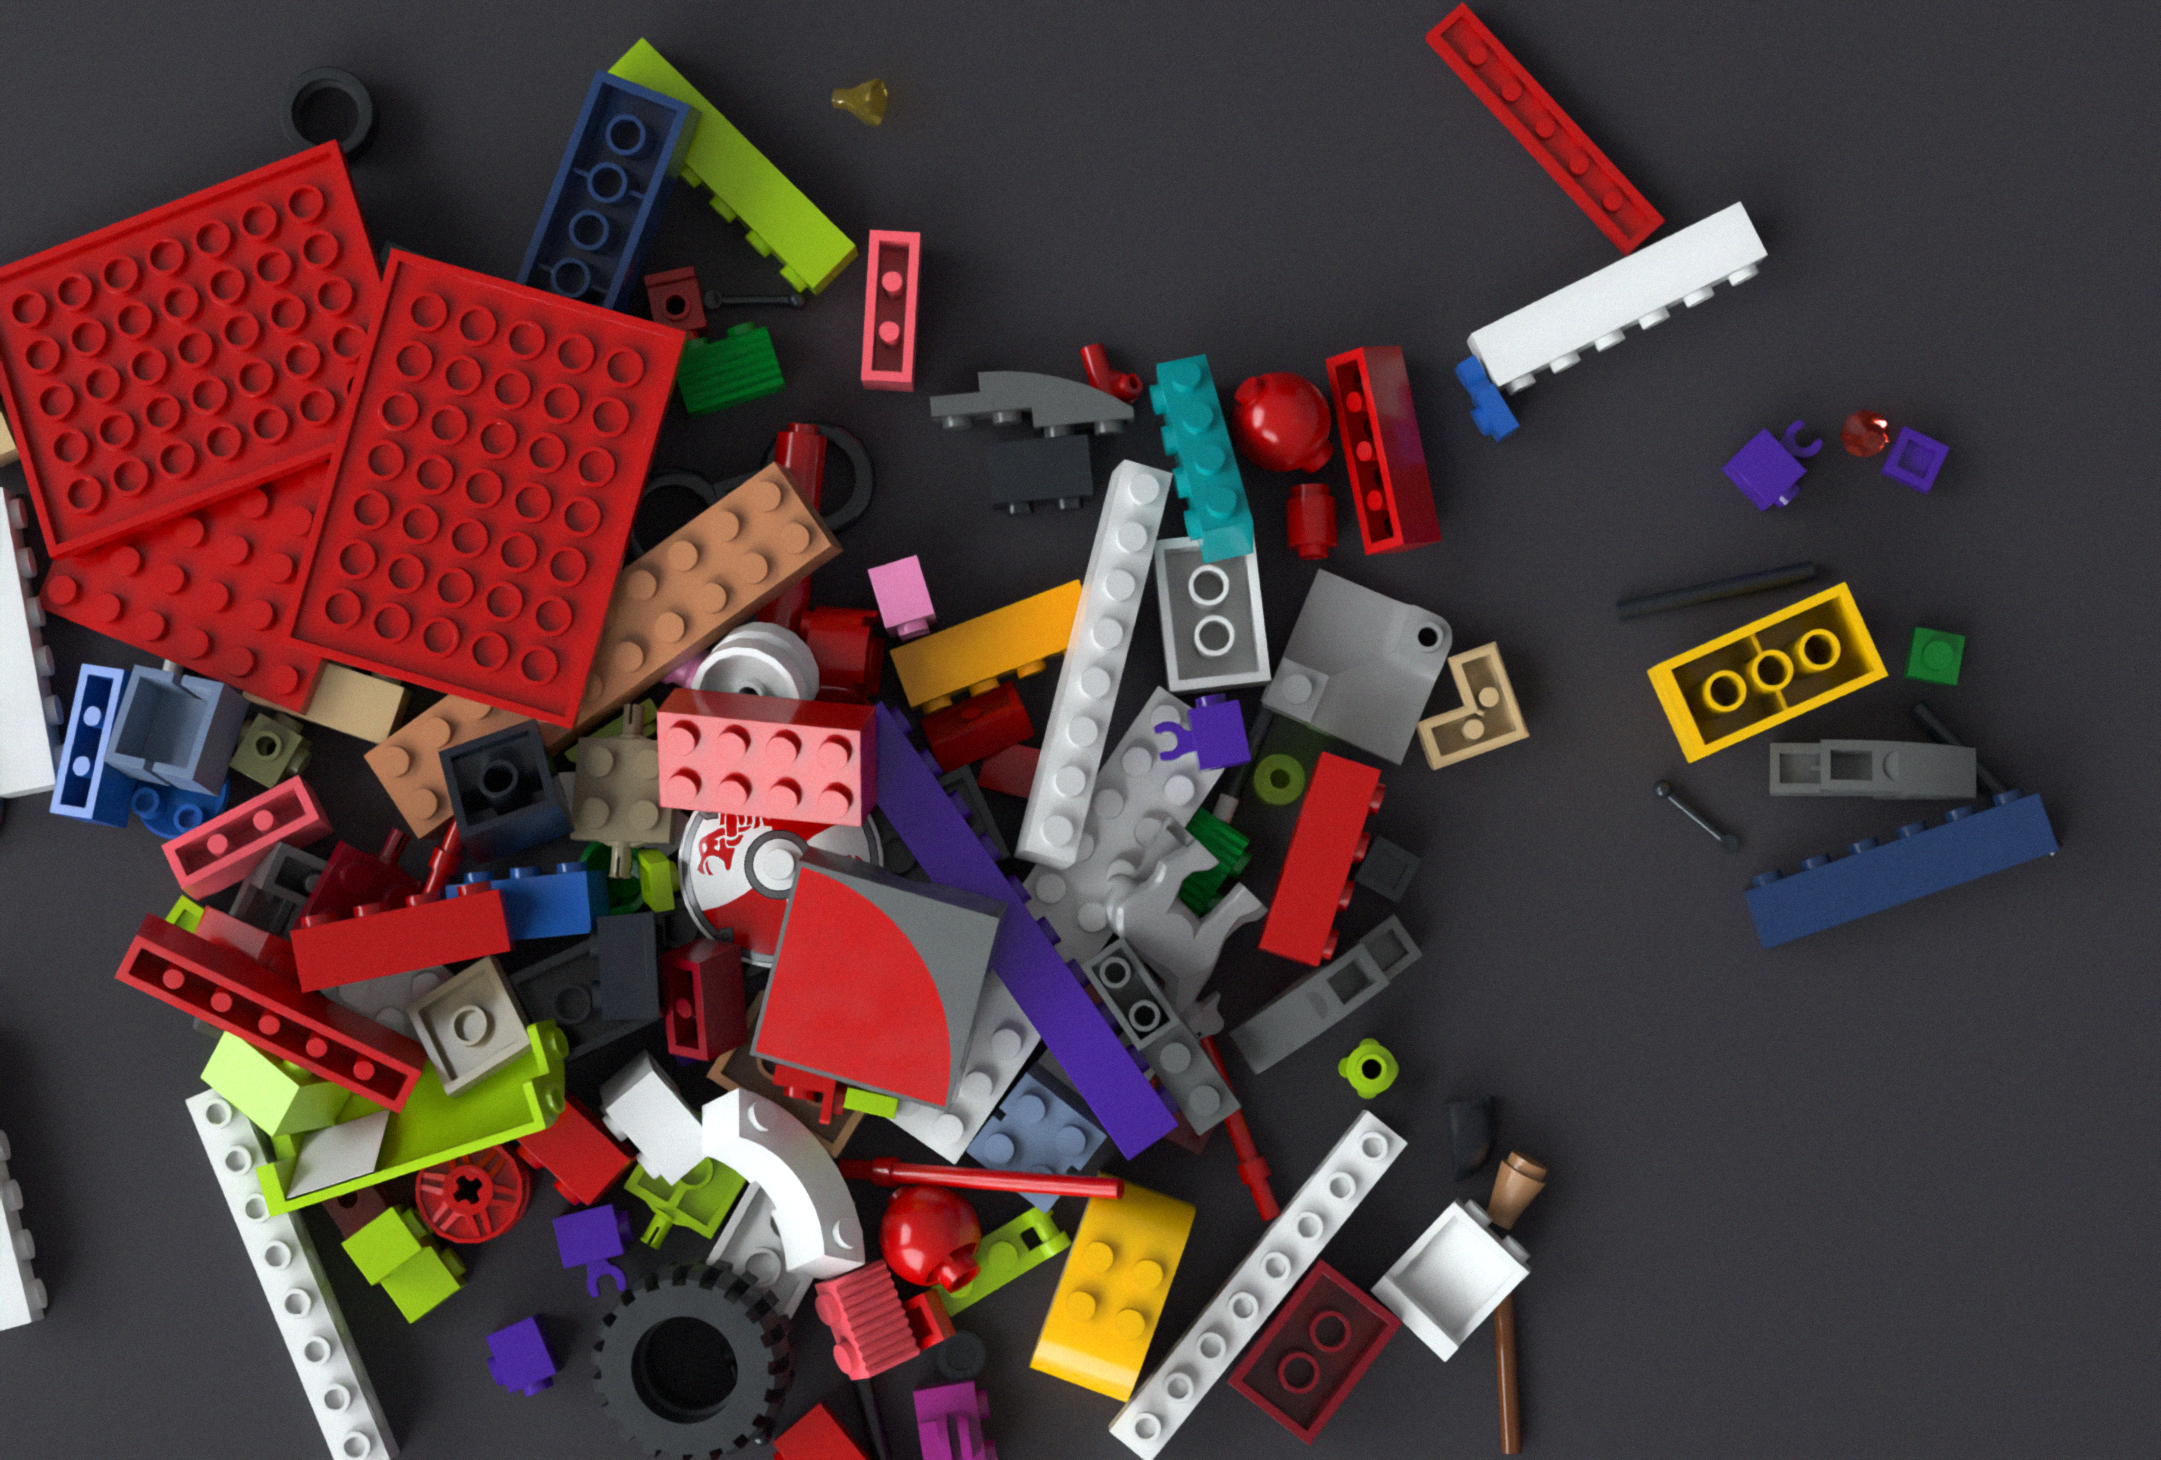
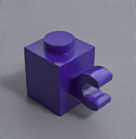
M1797 420L1787 427L1779 441L1766 428L1762 429L1721 468L1762 512L1773 503L1782 509L1802 490V487L1796 481L1806 470L1797 460H1805L1812 457L1820 450L1823 444L1819 438L1807 448H1802L1796 444L1795 434L1803 427L1804 422L1802 420Z
M1225 693L1195 699L1197 708L1188 709L1187 711L1190 731L1184 730L1179 724L1170 721L1162 722L1154 727L1155 734L1169 732L1175 735L1177 739L1175 749L1159 753L1161 761L1171 762L1183 755L1195 753L1199 773L1248 764L1251 761L1239 699L1227 702Z
M618 1202L552 1219L564 1269L586 1263L588 1270L587 1288L593 1298L601 1296L599 1279L603 1274H610L616 1279L618 1291L627 1289L628 1278L625 1271L608 1259L609 1257L628 1252L627 1242L634 1240L633 1226L627 1210L620 1212Z

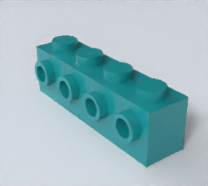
M1206 354L1156 364L1157 384L1149 386L1151 402L1155 415L1163 414L1166 426L1161 427V436L1166 456L1175 457L1177 468L1172 469L1177 496L1179 499L1186 497L1189 510L1184 511V519L1189 540L1198 541L1204 564L1253 553V519Z

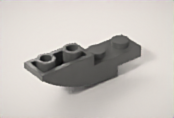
M1015 371L978 372L980 392L930 397L933 424L943 423V430L946 431L969 429L973 427V420L993 419V425L995 426L1016 425L1023 423V416L1025 415L1033 416L1034 434H1045V438L1075 435V430L1094 429L1096 436L1118 435L1125 432L1124 426L1134 425L1133 407L1116 397L1086 384L1039 373Z
M1820 739V743H1770V796H1873V800H1976V748L1880 740Z
M1395 914L1388 915L1312 973L1300 977L1226 1034L1253 1073L1257 1075L1302 1047L1390 984L1389 980L1419 959L1422 953Z
M1124 936L1080 965L1137 1050L1142 1052L1198 1136L1242 1107V1104L1214 1065L1213 1059Z

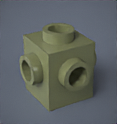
M277 711L273 719L259 712L254 721L248 719L242 726L236 743L238 749L231 759L229 766L272 789L292 777L302 776L312 758V753L308 750L313 742L300 735L304 725L279 711ZM276 744V749L271 754V749Z

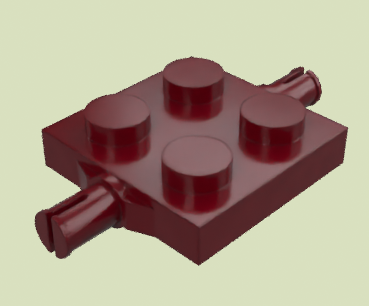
M392 827L379 854L361 851L340 840L291 931L302 929L301 918L337 911L338 920L342 921L355 918L353 907L388 901L390 911L406 908L405 897L422 894L426 884L408 875L397 864L412 837Z

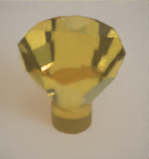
M877 78L851 90L835 88L832 94V106L834 108L848 109L865 124L876 128L881 123L886 110L887 91L885 83Z

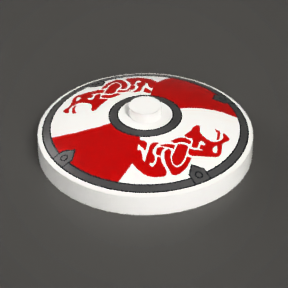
M694 810L685 827L678 856L680 889L692 919L708 939L740 944L741 961L771 968L797 862L810 846L884 868L881 838L871 815H868L862 827Z

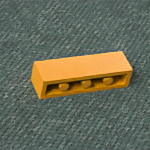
M1079 579L890 650L912 711L922 708L925 715L938 712L953 705L950 697L967 690L970 691L972 697L988 693L1000 687L997 680L999 678L1016 672L1019 679H1024L1046 670L1047 667L1044 661L1062 654L1065 657L1082 592Z

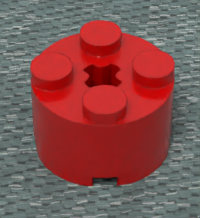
M818 605L814 612H803L800 623V639L806 641V645L811 649L819 668V690L814 701L874 706L867 697L868 694L878 695L882 678L884 639L875 638L874 625L884 626L880 611Z

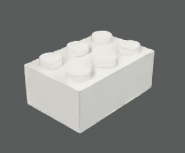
M1254 530L1253 553L1205 564L1197 540L1190 541L1189 537L1156 540L1152 558L1168 692L1173 696L1269 685L1271 675Z

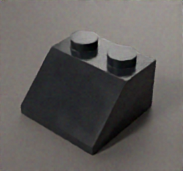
M536 719L519 723L438 752L460 840L478 865L575 832L563 784Z
M646 912L597 917L598 929L589 930L591 960L599 959L600 980L592 981L594 1011H602V1021L666 1018L660 955L666 953L664 915Z

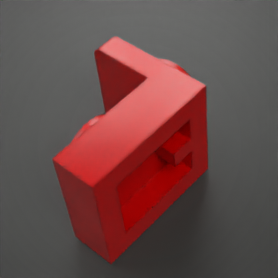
M776 1064L773 1085L784 1086L783 1096L814 1100L815 1091L823 1092L819 1123L830 1125L834 1114L843 1115V1106L848 1088L847 1084H840L839 1081L783 1064Z

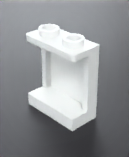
M1458 1197L1370 1290L1444 1362L1455 1353L1463 1341L1519 1282L1525 1279L1532 1269L1525 1262L1530 1257V1254L1514 1238L1507 1235L1502 1240L1488 1227L1493 1220L1476 1202L1470 1199L1464 1204Z

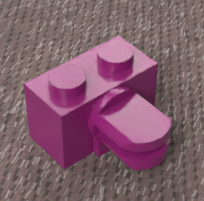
M975 1377L964 1381L955 1380L914 1388L913 1396L923 1460H998L995 1440H985L982 1420L991 1419L987 1389H977Z

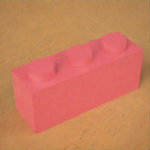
M870 230L861 381L864 389L914 392L923 246L920 232Z
M297 775L161 845L181 889L200 902L245 879L278 841L301 850L333 833L334 830L314 789Z

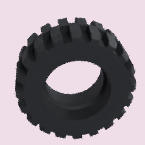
M689 1257L682 1264H678L674 1260L660 1265L653 1272L646 1273L610 1306L611 1311L602 1318L596 1331L600 1341L592 1347L591 1363L599 1365V1371L592 1377L595 1393L605 1392L607 1401L601 1406V1409L608 1420L616 1416L624 1427L618 1433L628 1443L634 1437H637L645 1443L642 1452L654 1458L662 1451L670 1453L669 1460H690L692 1457H696L697 1460H717L723 1453L729 1457L739 1452L749 1441L755 1440L778 1414L786 1402L784 1399L785 1395L792 1388L796 1373L791 1369V1364L797 1359V1346L795 1342H788L787 1334L793 1329L788 1314L778 1316L774 1306L780 1300L771 1289L763 1295L754 1286L759 1280L757 1276L748 1270L741 1276L732 1273L733 1263L718 1259L713 1265H706L704 1257ZM679 1316L698 1318L717 1328L726 1337L734 1351L738 1367L737 1383L726 1398L714 1403L690 1401L677 1395L663 1382L656 1370L652 1353L653 1337L662 1323L670 1318Z

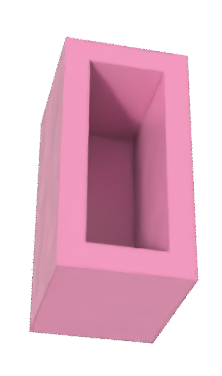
M917 555L869 569V576L889 637L899 636L901 642L904 643L929 635L928 626L938 624Z

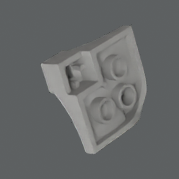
M1319 568L1261 707L1307 725V728L1400 766L1417 727L1416 723L1420 720L1432 688L1451 648V628L1445 619L1435 613L1415 605L1399 602ZM1422 629L1432 630L1436 634V643L1430 647L1423 646L1418 640L1419 631Z

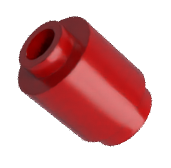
M1302 484L1291 487L1290 498L1286 500L1288 549L1297 551L1299 559L1316 560L1327 558L1329 556L1328 550L1338 547L1336 498L1330 496V486L1326 484Z

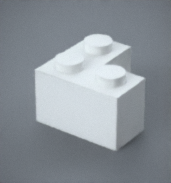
M646 1048L599 1087L603 1104L599 1106L604 1114L602 1120L621 1142L629 1137L641 1152L635 1157L653 1179L662 1175L672 1186L707 1157L702 1155V1119L684 1100L678 1085Z

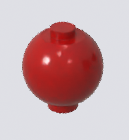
M1278 371L1266 373L1257 378L1250 377L1239 386L1234 395L1235 403L1231 413V431L1236 446L1247 460L1257 467L1272 472H1289L1301 468L1306 474L1314 473L1326 464L1334 451V444L1328 439L1331 430V413L1325 396L1314 383L1301 375Z
M908 1184L899 1188L887 1200L888 1208L884 1212L880 1224L879 1241L886 1262L897 1275L910 1283L920 1286H935L941 1283L948 1293L961 1290L977 1277L981 1267L974 1257L981 1243L980 1221L975 1209L962 1194L945 1186L917 1185L912 1187V1185Z

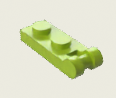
M1034 1206L982 1237L980 1248L974 1257L980 1265L981 1271L971 1283L961 1290L948 1293L941 1283L932 1286V1288L936 1287L945 1310L950 1317L1072 1244L1065 1230L1059 1232L1050 1217L1054 1213L1052 1208L1045 1214ZM1033 1226L1042 1243L1029 1250L1020 1233Z

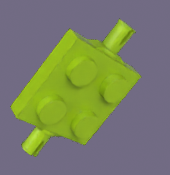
M693 1109V1110L698 1114V1116L702 1119V1113H700V1112L696 1111L695 1109ZM707 1156L672 1186L662 1175L653 1179L638 1162L623 1188L645 1200L652 1211L656 1213L643 1236L640 1237V1240L646 1244L649 1243L659 1227V1231L650 1244L651 1247L659 1250L661 1243L673 1224L690 1227L711 1240L747 1180L725 1163Z

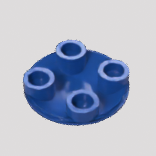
M227 770L219 797L180 789L173 784L166 786L137 779L134 794L130 801L131 808L151 832L160 837L173 840L223 814L231 793L230 774Z

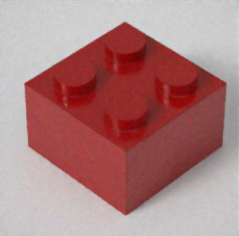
M565 1088L564 1112L560 1113L557 1121L551 1127L516 1138L521 1143L516 1151L536 1170H539L541 1167L549 1169L558 1178L553 1184L554 1187L572 1204L577 1205L579 1202H584L588 1206L599 1202L637 1161L635 1156L638 1153L625 1141L621 1142L592 1110L568 1088Z

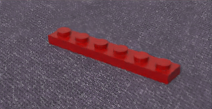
M1463 2L1426 34L1424 40L1625 257L1630 255L1663 225L1666 220Z

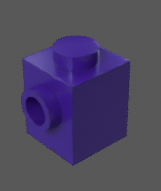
M540 1313L485 1337L493 1356L487 1358L490 1372L498 1386L506 1385L509 1394L523 1389L525 1396L528 1397L554 1385L551 1375L563 1369Z

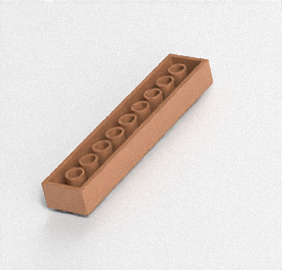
M774 461L621 571L576 730L537 720L552 758L577 741L579 737L584 736L622 709L624 704H629L843 551V548L787 467ZM449 694L363 756L418 839L438 840L446 834L454 817L438 752L534 718Z

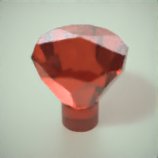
M1862 409L1846 418L1840 438L1848 453L1858 457H1869L1883 450L1888 442L1889 428L1881 414Z

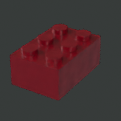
M1317 1256L1225 1376V1379L1232 1387L1310 1446L1403 1322Z

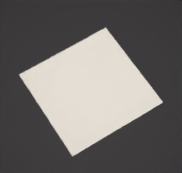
M390 1109L306 1135L287 1199L374 1172Z

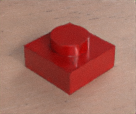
M936 1287L901 1303V1307L905 1310V1317L909 1320L908 1326L913 1330L912 1336L916 1339V1346L920 1351L956 1335Z

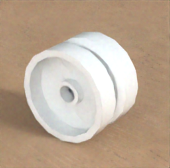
M751 622L734 628L716 645L712 653L699 666L691 684V689L814 701L819 690V668L811 649L794 632L775 623Z

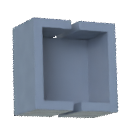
M134 665L103 761L130 778L166 786L173 784L180 789L219 797L250 701L225 683L183 675L182 678L173 672Z
M1035 1061L965 1151L988 1169L1076 1175L1109 1133L1084 1098ZM1018 1192L1045 1214L1061 1196Z

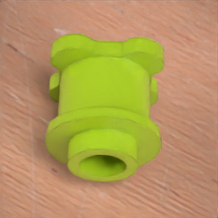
M1367 1038L1360 1042L1359 1047L1353 1050L1349 1057L1340 1060L1338 1071L1342 1077L1348 1078L1351 1085L1357 1089L1360 1097L1372 1099L1377 1093H1381L1389 1088L1399 1073V1066L1392 1054L1383 1046H1380L1378 1041ZM1373 1059L1377 1062L1379 1071L1374 1078L1368 1079L1362 1073V1065L1366 1060Z

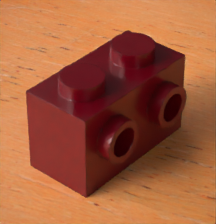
M700 937L661 954L660 963L669 1053L710 1061L748 1043L740 944Z

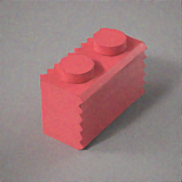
M884 1259L865 1262L862 1266L815 1284L818 1297L815 1300L817 1313L822 1322L831 1327L837 1343L833 1349L835 1361L839 1368L849 1375L850 1380L870 1378L920 1353V1349L916 1346V1339L912 1336L913 1330L908 1326L909 1320L905 1317V1310L901 1307L902 1301L898 1298V1291L894 1288V1281L890 1278L891 1273L887 1269V1263Z

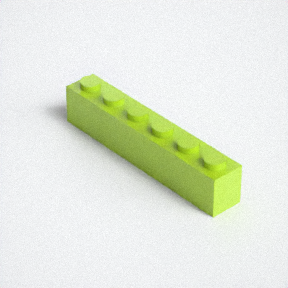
M643 37L608 71L610 74L687 103L703 112L679 176L693 189L701 184L714 196L709 201L712 208L729 224L736 218L749 231L744 238L762 257L766 258L772 253L785 266L780 271L781 275L798 292L801 293L807 287L817 297L858 256L856 245Z

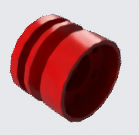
M507 1141L420 1169L416 1178V1203L423 1220L439 1236L456 1243H481L511 1231L526 1216L534 1197V1175L529 1163L516 1151L517 1147L512 1142ZM465 1177L469 1181L476 1179L481 1181L482 1187L477 1191L479 1201L474 1197L468 1199L462 1197L461 1191L466 1188Z

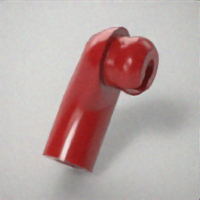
M1103 343L1089 345L1079 350L1091 387L1108 393L1128 405L1134 403L1143 392L1141 378L1134 373L1127 375L1110 368Z

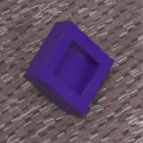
M1903 426L1897 434L1880 474L1925 495L1930 491L1950 447Z

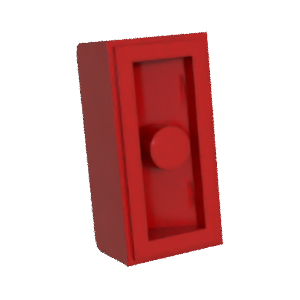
M1012 681L1001 684L999 688L971 697L920 720L937 762L944 773H949L1034 735V729Z

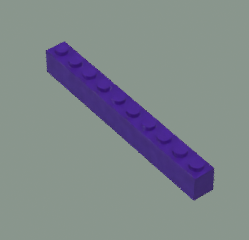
M880 701L875 705L877 749L876 803L933 883H941L1009 903L992 968L1127 1161H1129L1179 1125L1173 1115L1179 1112L1180 1108L1164 1085H1161L1156 1090L1150 1085L1143 1073L1151 1067L1135 1045L1131 1043L1124 1048L1113 1032L1121 1025L1105 1001L1102 1000L1097 1005H1094L1084 991V988L1091 984V981L1077 961L1072 958L1065 963L1054 946L1062 940L1046 917L1043 916L1037 921L1032 917L1024 905L1032 897L1015 873L1006 879L995 862L1003 856L987 833L983 832L978 837L973 833L965 821L973 814L955 789L947 795L936 778L944 772L928 749L924 748L919 753L914 749L906 737L914 730L900 709L895 706L888 711Z

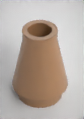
M1516 1150L1511 1151L1508 1159L1501 1160L1490 1203L1486 1210L1493 1223L1508 1230L1512 1229L1517 1218L1547 1184L1544 1177L1548 1168L1545 1165Z

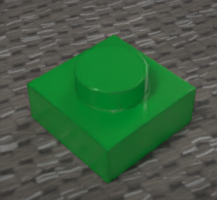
M1921 627L1912 628L1903 677L1950 687L1956 686L1966 636Z

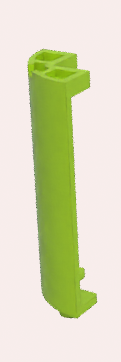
M554 1018L528 1025L527 1032L533 1050L457 1098L447 1096L430 1059L426 1060L423 1072L400 1114L390 1110L374 1172L287 1199L306 1135L388 1109L354 1092H351L333 1126L277 1137L270 1136L278 1161L255 1168L270 1218L551 1127L557 1121L560 1113H563L565 1110L563 1058L567 1057L569 1053L565 1034L560 1028L556 1027Z

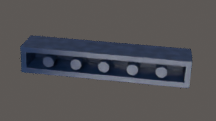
M2022 787L1993 796L1994 807L1976 812L1972 803L1945 812L1946 823L1928 828L1925 820L1895 829L1899 839L1879 845L1877 836L1848 845L1850 852L1848 856L1831 861L1827 852L1800 861L1801 872L1783 877L1779 868L1752 877L1751 880L1754 887L1742 892L1761 947L1768 949L2059 851L2039 792L2024 796Z

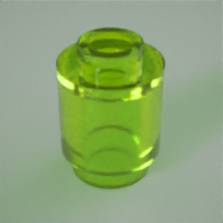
M1274 754L1266 757L1257 766L1252 778L1255 795L1261 802L1272 807L1289 805L1301 794L1305 785V774L1302 766L1296 759L1286 754ZM1275 770L1285 771L1289 776L1288 786L1282 789L1274 787L1270 781L1271 773Z

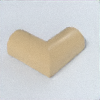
M1496 641L1447 658L1464 706L1416 723L1424 754L1432 770L1529 737Z

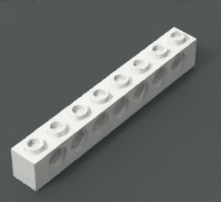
M214 1088L186 1099V1104L333 1459L391 1460L400 1454V1451L300 1210L296 1209L270 1218L255 1169L278 1161L268 1134Z
M1363 1109L1284 1207L1281 1214L1275 1218L1109 1424V1432L1143 1460H1153L1408 1143L1373 1114Z

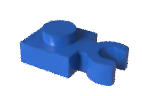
M1475 355L1457 364V368L1454 371L1472 397L1471 402L1475 408L1470 411V414L1480 432L1485 437L1492 434L1496 443L1514 434L1519 424L1494 383L1491 384Z

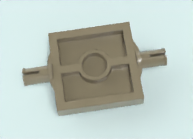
M638 704L623 705L622 734L608 738L579 737L572 808L575 832L570 833V838L575 841L601 842L612 847L609 877L616 879H631L633 849L649 844L675 845L677 809L660 807L658 740H651L642 735L645 706Z

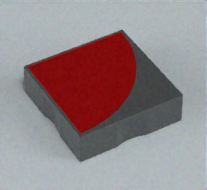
M810 846L797 862L749 1055L949 1113L960 1091L976 1030V1010L982 987L992 970L1009 903L941 883L909 880L895 875L881 866Z

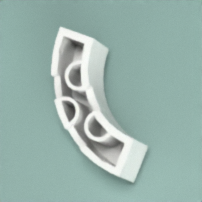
M737 1088L702 1106V1155L725 1163L742 1175L749 1183L757 1181L766 1191L775 1205L771 1214L782 1239L787 1272L829 1280L865 1264L863 1231L848 1187L828 1152L798 1119L773 1101L741 1088Z

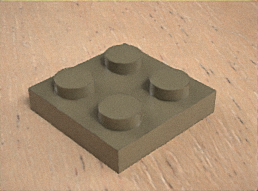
M487 955L405 1007L447 1096L459 1097L533 1050L527 1032V1026L530 1023L497 957Z

